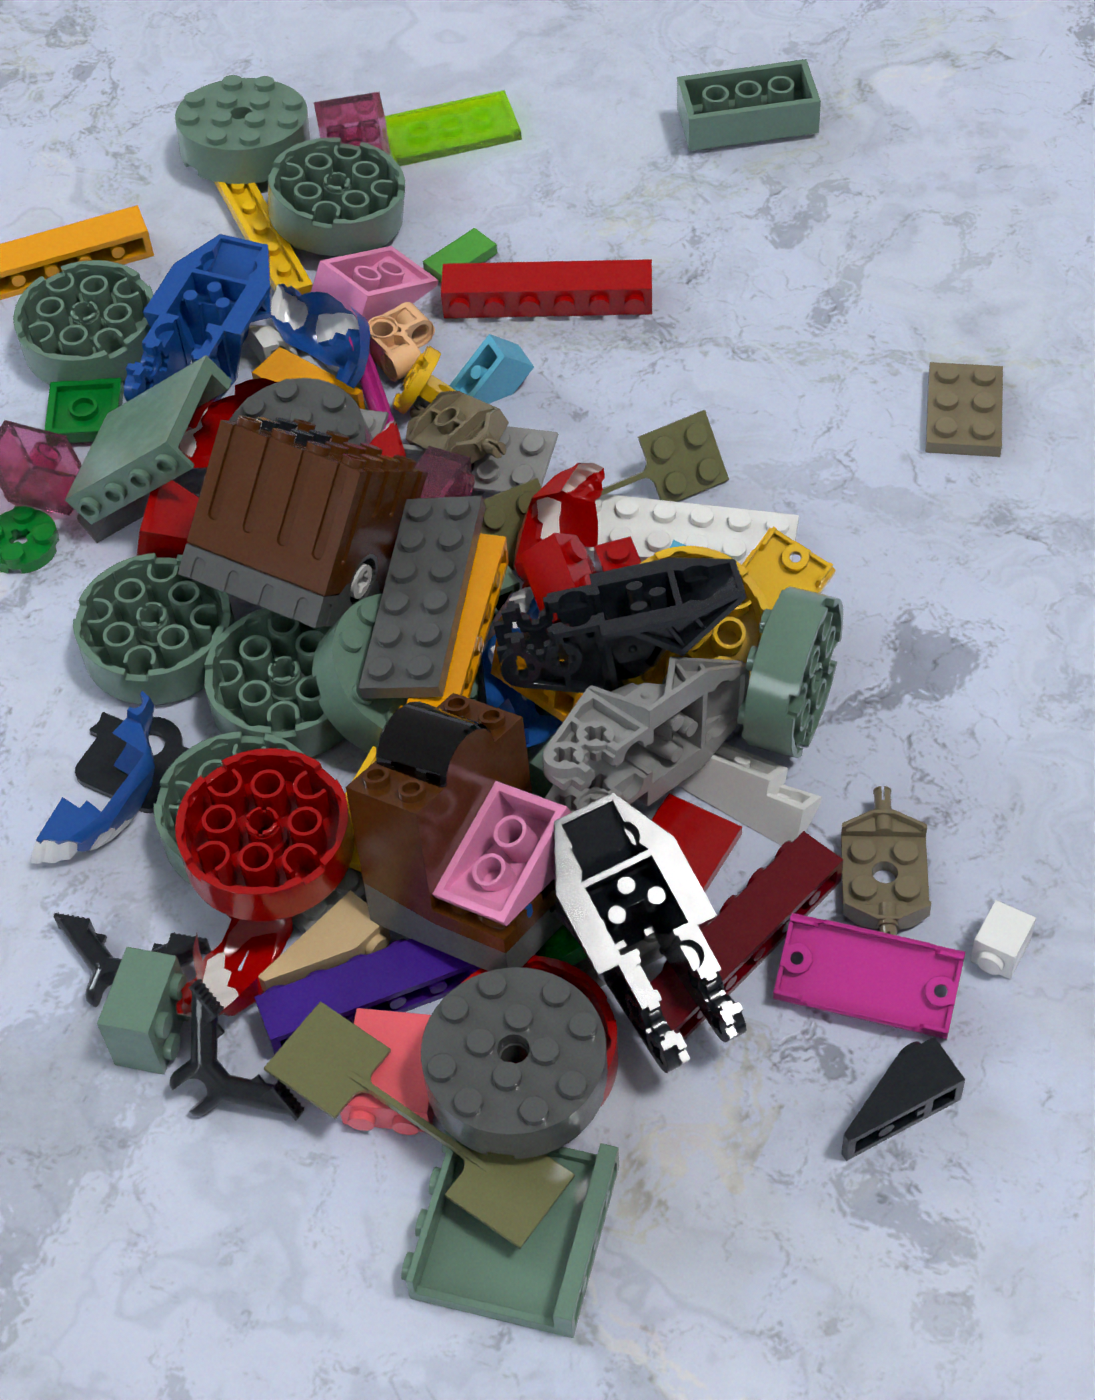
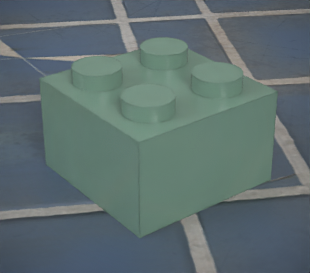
M126 947L97 1022L115 1065L164 1075L169 1061L177 1057L181 1041L180 1030L183 1022L189 1021L191 1018L177 1014L176 1004L182 999L181 990L187 983V977L182 972L177 956Z

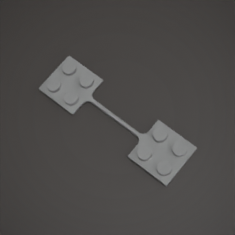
M360 409L374 439L377 434L384 430L389 414L388 412ZM507 426L499 442L506 445L505 455L501 454V458H495L490 454H486L481 459L475 461L467 486L468 490L501 493L535 478H538L542 487L559 435L558 432ZM403 444L405 453L439 457L416 445Z

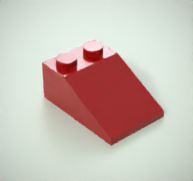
M553 533L519 554L540 611L544 608L543 597H547V593L590 585L589 574L597 573L592 559L577 535ZM554 613L552 624L560 623L561 621L558 619L557 613Z

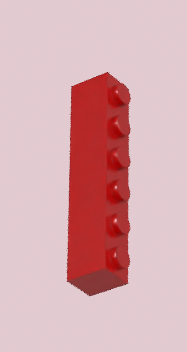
M652 259L443 264L441 281L443 317L652 314Z

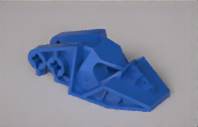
M219 234L173 264L143 311L144 317L151 329L142 341L144 351L141 363L135 361L134 364L128 363L126 366L127 377L124 384V397L127 402L191 364V360L194 363L205 355L232 380L230 386L237 380L242 344L248 336L250 323L272 318L270 259L267 244Z

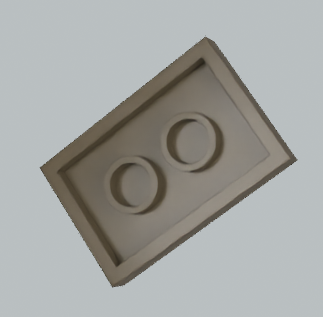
M930 362L925 453L1000 457L1002 449L1003 366Z

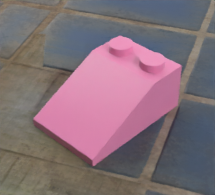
M388 246L320 260L311 292L328 293L340 301L356 318L357 315L352 308L369 321L373 317L382 315L402 303L416 302L434 289L439 280L397 249Z
M495 781L432 894L440 900L507 926L555 878L553 823L555 820L572 812L567 806Z

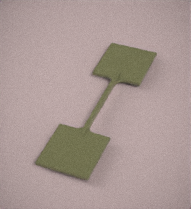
M699 411L638 436L646 460L644 470L603 487L601 496L643 478H648L654 483L660 500L677 502L729 480L706 411ZM538 478L483 499L486 509L480 533L506 537L508 566L511 570H514L517 539L531 498L541 489Z
M320 1001L266 1064L264 1070L333 1119L339 1116L357 1094H371L462 1157L465 1167L445 1193V1197L521 1249L573 1180L575 1174L546 1154L514 1159V1155L487 1152V1155L475 1150L469 1151L372 1084L371 1077L390 1054L391 1049Z

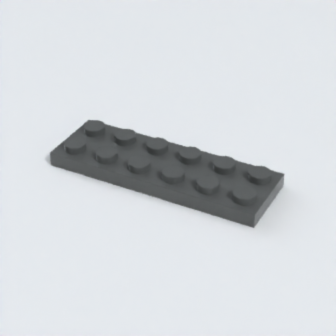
M482 496L406 499L359 684V690L363 698L443 697L486 509Z

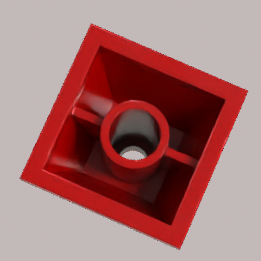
M173 480L151 491L139 531L137 556L155 553L157 558H177L178 554L183 555L186 543H189L187 539L199 497Z

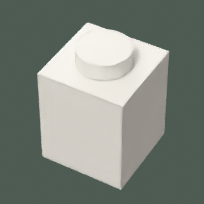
M995 900L974 939L970 962L977 964L983 971L989 974L1001 975L1011 979L1031 941L1036 917Z

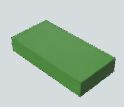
M473 228L425 259L423 267L425 271L441 283L443 264L483 263L498 253L497 244L476 228Z

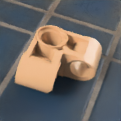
M411 302L402 303L396 308L373 317L368 321L370 326L369 349L373 360L393 382L406 377L412 365L421 354L419 348L426 345L435 333V327L432 322Z

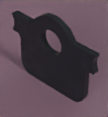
M102 712L97 724L89 729L91 735L97 738L77 763L75 774L82 786L112 798L128 777V774L113 766L127 742L112 733L124 720ZM153 717L150 735L163 738L165 745L161 752L154 755L155 769L152 786L139 810L143 813H154V803L156 804L161 788L160 781L169 766L189 749L184 747L179 728L170 720L161 717Z

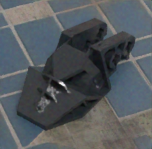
M670 557L589 574L590 585L547 593V597H543L544 608L539 612L538 619L533 620L529 614L521 612L519 603L514 601L506 602L507 608L501 609L502 616L498 621L493 622L499 647H496L501 674L507 683L520 688L584 693L591 685L610 692L618 689V681L636 678L655 668L667 650L680 656L686 654L746 599L744 585L736 560ZM554 613H557V617L561 621L560 623L552 624ZM512 622H516L517 627L520 628L522 633H519V631L512 632ZM517 656H521L524 659L527 668H518L516 664Z
M614 793L555 820L553 823L556 916L582 947L597 976L607 984L659 1067L665 1073H668L686 1064L690 1060L685 1050L687 1045L681 1033L675 1034L674 1030H671L660 1007L662 998L657 989L653 990L640 965L641 959L638 948L628 953H620V951L652 935L655 936L660 945L659 952L661 956H665L719 1039L726 1043L744 1034L747 1031L742 1015L744 1009L740 1002L735 1003L731 996L725 993L723 981L719 973L721 967L701 932V929L711 922L717 914L675 837Z

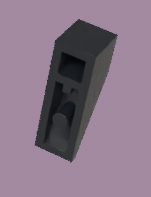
M935 1037L923 1043L919 1041L912 1042L898 1053V1056L894 1059L844 1133L841 1154L846 1161L961 1100L965 1078Z

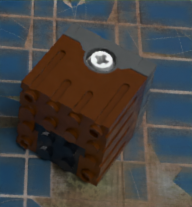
M238 415L237 421L221 420L187 542L189 543H186L178 574L314 628L333 626L356 602L372 595L383 594L406 499L421 498L428 472L415 468L417 463L415 460L399 455H394L393 458L381 455L383 449L367 443H360V446L348 443V436L329 430L326 433L316 431V425L305 420L294 418L293 421L278 417L272 420L257 416V419L241 415Z

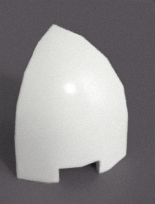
M249 326V333L245 340L261 363L278 347H282L298 356L294 347L284 341L278 330L271 326Z

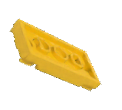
M774 526L768 529L756 548L750 552L742 564L749 571L748 574L756 582L761 592L763 591L770 610L773 609L781 591L790 586L821 594L836 571L832 563H828L800 543L787 537ZM792 554L799 555L801 560L793 562L790 560V556Z

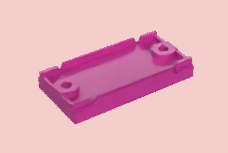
M792 913L773 991V999L947 1040L965 952L915 939ZM796 952L803 955V962L798 965L793 964L791 961V956ZM943 985L947 988L948 993L945 997L940 998L935 995L934 990L937 986Z

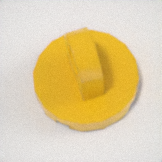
M427 346L423 354L421 353L403 380V392L396 394L393 399L392 405L394 409L405 414L418 396L432 403L440 392L456 391L431 375L441 356L440 351L432 346Z

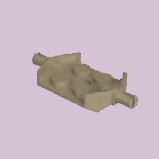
M460 391L440 392L426 408L416 404L414 405L416 409H410L412 419L408 422L406 432L408 443L447 460L455 472L481 459L486 454H490L495 458H501V454L505 455L506 445L499 442L509 422L502 411L495 406Z
M878 786L873 790L875 809L842 823L843 914L858 926L897 935L898 930L915 927L930 916L931 901H929L926 848L927 824L891 808V789L884 786L882 800V787ZM885 870L891 872L896 879L890 883H881L873 875L878 871Z

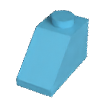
M489 334L449 386L456 391L490 404L514 394L533 370L534 366L518 344Z

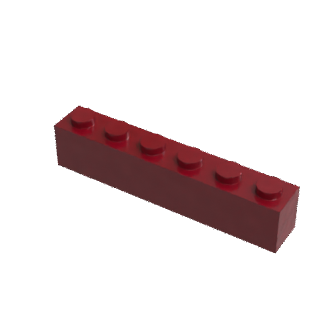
M805 831L793 842L790 840L786 841L777 851L774 861L765 869L763 867L757 869L749 879L747 887L738 896H730L722 905L719 915L710 924L701 929L706 942L721 967L719 973L723 981L724 991L728 995L786 938L792 913L808 916L841 882L843 859ZM666 960L662 971L652 981L648 980L653 990L657 989L662 998L660 1007L671 1030H674L675 1034L680 1032L685 1041L706 1018Z

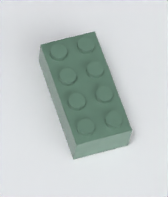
M807 59L677 77V110L689 151L819 133L821 100Z

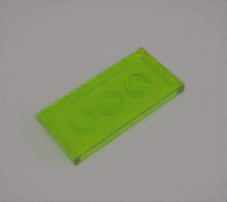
M505 90L379 117L380 126L390 155L399 166L522 140L521 129Z

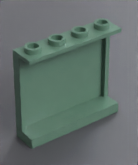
M205 355L109 412L65 501L92 525L193 469L195 464L178 449L196 408L227 391L232 380Z
M445 1131V1134L448 1135L450 1138H452L453 1140H455L456 1142H458L459 1144H461L462 1146H464V1147H465L466 1149H468L469 1151H474V1150H472V1149L466 1147L465 1145H463V1144L460 1143L459 1141H457L452 1135H450L447 1131ZM600 1143L598 1154L567 1147H560L546 1153L547 1156L574 1173L575 1177L522 1248L519 1249L445 1197V1193L464 1170L465 1163L462 1157L442 1144V1153H445L441 1168L435 1167L433 1169L429 1182V1194L432 1195L428 1210L421 1209L416 1222L415 1236L419 1237L414 1253L408 1252L406 1254L402 1267L401 1279L406 1281L410 1299L574 1338L619 1170L618 1147Z

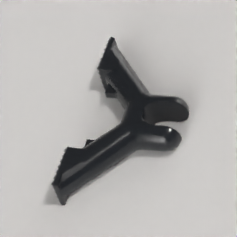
M59 912L54 913L53 917L58 928L63 931L92 972L86 988L85 998L90 1005L97 1007L105 989L112 985L122 959L114 958L105 946L107 936L95 932L90 918L85 919L84 917L80 918L74 915L69 916V914L64 915V913L59 914ZM174 932L171 933L168 943L164 945L154 943L151 951L175 955L181 965L193 959L196 936L191 937V935L186 936V934L181 935ZM198 937L200 953H210L211 948L207 938L202 939Z
M198 978L189 987L192 991L191 1059L171 1075L169 1082L171 1090L176 1089L188 1079L195 1078L205 1084L207 1088L206 1097L189 1110L195 1116H203L223 1101L289 1115L295 1121L298 1120L304 1111V1107L301 1106V1102L297 1101L294 1094L290 1093V1089L286 1088L285 1084L279 1080L274 1084L266 1083L260 1074L252 1079L230 1075L217 1059L218 1038L225 1031L218 1023V1015L224 1010V1006H221L220 1002L216 1001V997L213 996L212 992H209L206 984L202 983V979Z

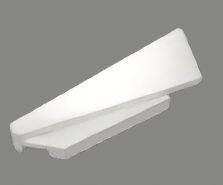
M722 743L705 766L677 785L781 846L788 840L793 842L803 831H807L822 799L821 796L783 785L786 781L787 767Z

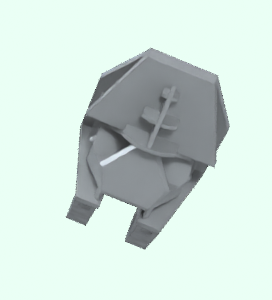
M670 657L668 672L662 684L642 683L637 685L629 683L611 692L593 685L589 686L544 749V776L554 784L545 799L567 806L571 812L612 793L628 804L639 799L647 807L705 766L739 724L737 722L738 712L742 701L746 699L749 685V670H746V663L738 660Z

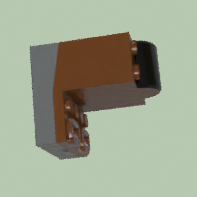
M452 693L438 707L419 701L409 702L396 710L387 720L380 733L376 747V761L346 786L370 920L384 928L487 971L513 967L522 968L563 925L556 916L555 878L507 926L440 900L432 894L495 781L532 794L523 717Z

